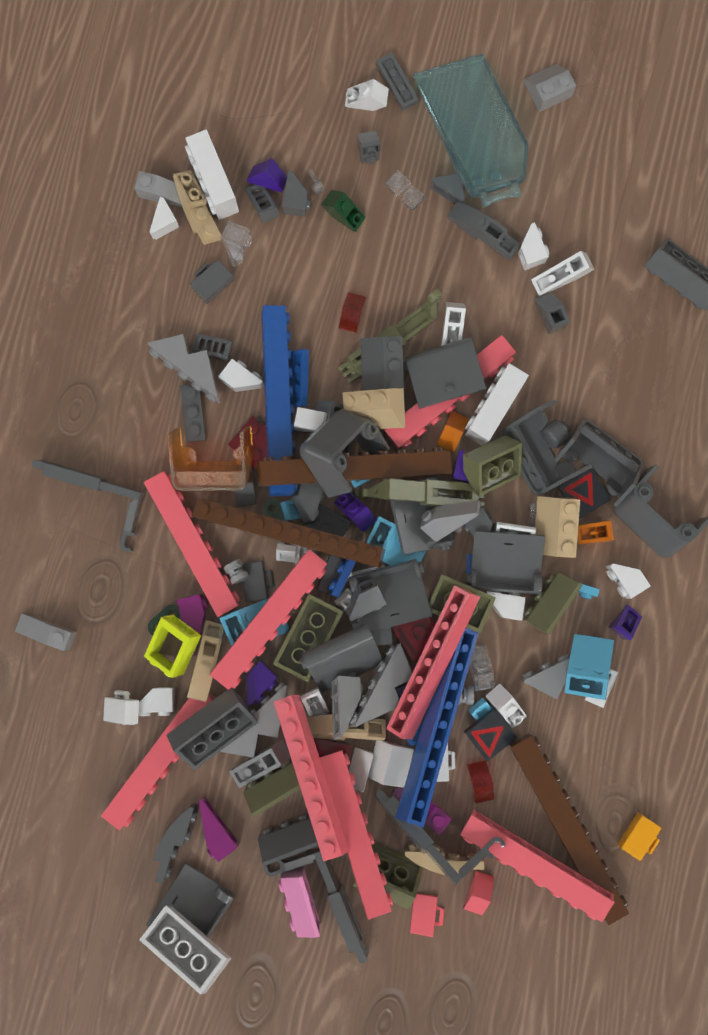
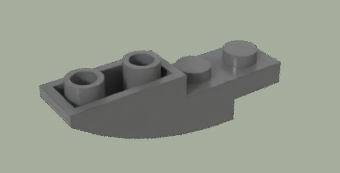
M457 202L447 216L449 220L475 240L481 239L506 260L511 259L520 243L507 234L508 229L486 214L466 204Z
M192 804L185 809L163 836L153 859L161 862L155 882L163 884L166 878H170L173 869L170 866L171 860L176 858L179 849L176 846L182 847L185 842L190 840L192 830H189L191 822L195 823L198 811H195L197 804Z

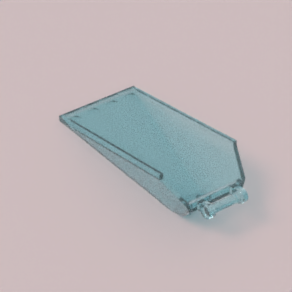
M480 54L413 74L415 83L453 167L471 197L480 196L483 207L490 206V203L506 198L520 197L521 191L518 184H521L526 177L528 142L484 55ZM507 187L511 188L509 190L502 191L496 194H492L489 196L487 195L488 193L498 191Z

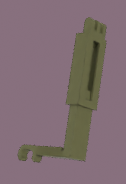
M439 289L434 290L421 307L395 326L393 324L375 337L402 336V348L405 347L408 340L437 320V303L441 300L440 297L443 294ZM361 347L348 356L347 362L338 368L340 372L346 368L348 369L343 376L346 378L350 374L352 375L347 380L349 384L359 377L362 378Z
M386 479L370 489H363V491L355 490L356 498L375 497L387 500L412 501L428 506H443L485 499V495L479 497L475 494L470 483L428 479L421 482ZM454 490L465 491V494L458 493L457 498H454L456 496ZM481 502L480 507L484 506L485 502Z

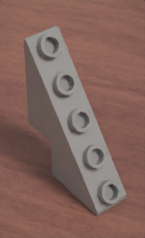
M183 334L148 343L150 347L148 352L155 359H162V363L168 369L176 370L177 375L184 381L189 380L195 390L198 392L202 390L206 393V398L212 403H220L207 350L189 354L187 341Z
M567 653L557 657L558 661L552 664L550 662L539 666L540 670L536 672L531 670L522 674L523 678L521 681L557 699L566 682L570 655L568 656Z
M390 644L386 649V657L384 661L378 664L376 668L378 672L375 678L369 681L367 693L360 698L358 702L359 708L354 712L349 722V727H357L396 709L399 697L395 687L409 681L412 675L401 644Z
M282 682L275 689L276 694L272 698L268 695L260 703L262 707L258 711L253 709L251 712L258 723L220 752L254 758L259 734L278 738L281 725L274 701L286 697L288 684Z

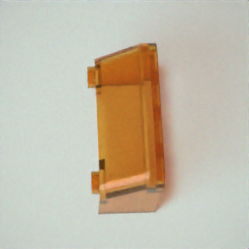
M246 427L239 433L240 447L234 451V461H198V455L194 448L182 446L181 428H175L167 433L170 474L173 487L179 491H239L244 489L249 481L253 460L251 427Z

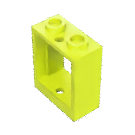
M175 615L161 617L144 657L153 666L161 669L168 677L174 678L184 675L201 635ZM168 632L183 642L174 664L159 653Z

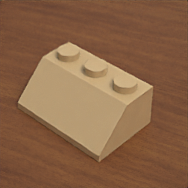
M403 388L343 392L344 410L373 421L378 429L405 428Z
M537 496L535 535L545 536L543 555L576 558L580 499Z

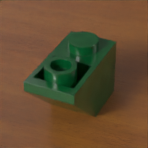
M331 190L321 204L331 217L353 232L357 231L366 218L345 192Z

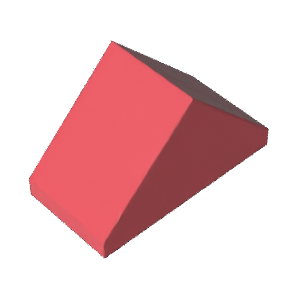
M475 870L463 909L479 915L484 914L491 903L494 876Z

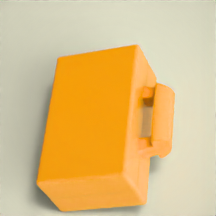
M637 812L617 845L641 861L646 852L652 854L660 842L656 836L660 832L661 827Z

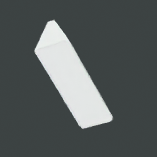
M355 747L349 774L353 773L356 781V785H353L354 789L364 792L374 753Z

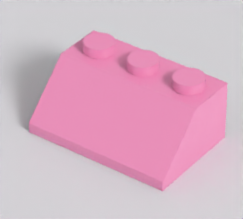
M304 866L282 873L278 884L281 893L284 892L286 896L284 905L286 912L290 911L292 917L289 920L292 932L296 931L297 937H320L321 923Z

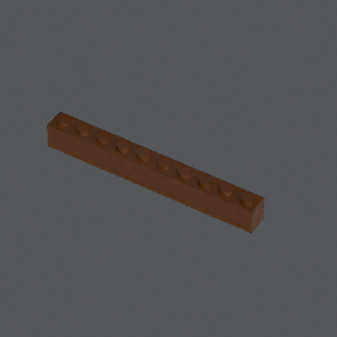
M444 447L432 448L433 452H426V449L423 448L414 449V453H407V450H396V454H389V451H377V455H370V452H359L358 456H351V453H343L347 461V467L342 475L346 481L452 474L451 452L444 451ZM293 456L281 457L282 460L274 461V457H265L257 463L259 487L318 483L302 457L301 459H293Z
M197 498L192 517L379 569H381L386 551L383 547Z
M528 733L510 743L511 751L578 873L614 894V904L606 915L605 922L611 925L627 916L629 912L626 907L629 905L623 895L619 896L616 890L619 887L615 879L608 876L606 872L609 870L607 864L603 859H599L597 855L599 850L595 843H590L587 837L590 834L586 826L579 823L577 818L580 815L574 806L571 807L568 803L570 797L565 789L561 790L558 784L561 782L555 771L551 772L549 768L551 763L547 755H542L539 750L541 744L537 737H532Z

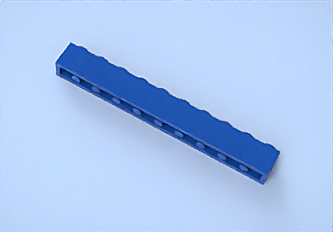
M263 305L261 321L267 457H274V461L282 460L281 457L292 456V453H295V441H292L291 435L294 434V423H291L294 407L293 404H290V397L293 396V387L289 385V379L292 378V368L288 367V360H291V349H288L287 342H290V330H287L289 312H286V306ZM297 484L268 486L269 496H292L294 491H297Z
M465 628L426 710L396 813V819L420 827H424L476 644L478 632Z

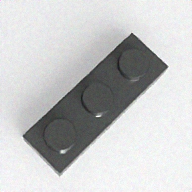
M393 53L376 61L377 68L401 110L404 111L417 104L419 99Z
M191 385L180 386L186 442L206 441L201 391L198 392Z

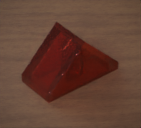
M348 292L343 304L338 329L357 333L366 297Z
M486 760L467 764L475 804L494 800L493 782Z

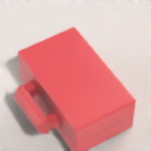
M416 894V898L413 901L410 933L433 937L435 926L443 925L445 909L437 906L438 896ZM436 910H440L439 922H435Z

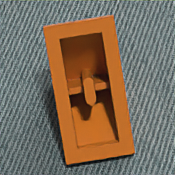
M452 411L436 446L444 447L445 450L454 453L469 418Z
M612 521L578 525V545L614 540Z

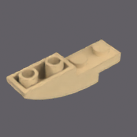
M191 170L174 174L173 178L178 196L194 234L198 233L203 245L220 241L222 235L206 207L207 200Z
M207 620L205 622L187 698L207 701L213 679L209 674L216 666L224 631L222 624Z
M333 714L307 717L313 738L335 740L333 739ZM372 719L357 727H349L348 725L345 734L337 740L344 741L345 738L384 741L386 739V720Z
M409 844L408 847H404V854L411 861L432 872L445 875L427 853L423 854L415 844ZM434 845L457 873L475 855L467 854V857L459 856L457 853H449L448 856H445L443 848H440L439 845ZM484 860L473 870H484Z

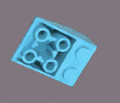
M378 517L366 542L383 547L386 550L382 563L388 566L413 559L421 562L426 552L425 550L402 555L396 524L382 517Z
M269 598L220 618L231 646ZM287 622L285 625H279L276 629L278 634L275 637L290 631Z
M574 634L564 693L606 700L614 640Z

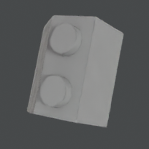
M554 64L523 79L539 112L571 98L576 89V84L569 70L558 64Z

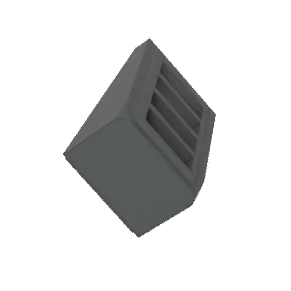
M253 184L245 188V192L262 223H266L279 216L277 206L265 187ZM260 190L262 191L254 196L252 195Z
M197 334L192 353L206 350L208 342H211L210 349L207 351L209 357L229 362L234 345L232 341ZM204 340L202 350L198 349L200 341ZM215 344H218L216 352H213ZM222 345L225 346L223 354L220 353Z

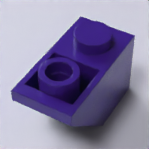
M350 492L340 495L334 502L342 513L363 533L377 520L371 511Z
M262 660L247 674V704L249 706L252 703L257 705L264 697L262 693L266 689L270 691L278 683L275 680L278 675Z

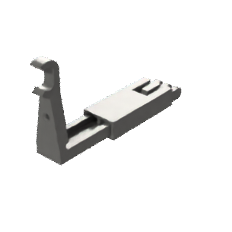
M45 460L32 461V466L43 470L42 475L95 491L105 490L132 498L133 501H130L120 547L126 552L133 551L132 547L126 546V540L128 535L132 537L137 535L133 529L145 492L106 481L107 478Z
M381 790L376 793L377 801L419 850L423 854L427 853L454 886L461 882L486 856L493 859V854L489 852V848L497 842L501 847H505V842L501 838H492L457 873L434 847V841L422 827L395 818L400 802L394 795L389 799Z
M319 848L286 862L284 859L279 860L278 863L281 868L271 870L269 865L264 866L266 875L273 877L313 863L314 859H316L329 891L327 895L349 953L356 952L359 962H366L369 950L343 884H339L331 861L323 862Z

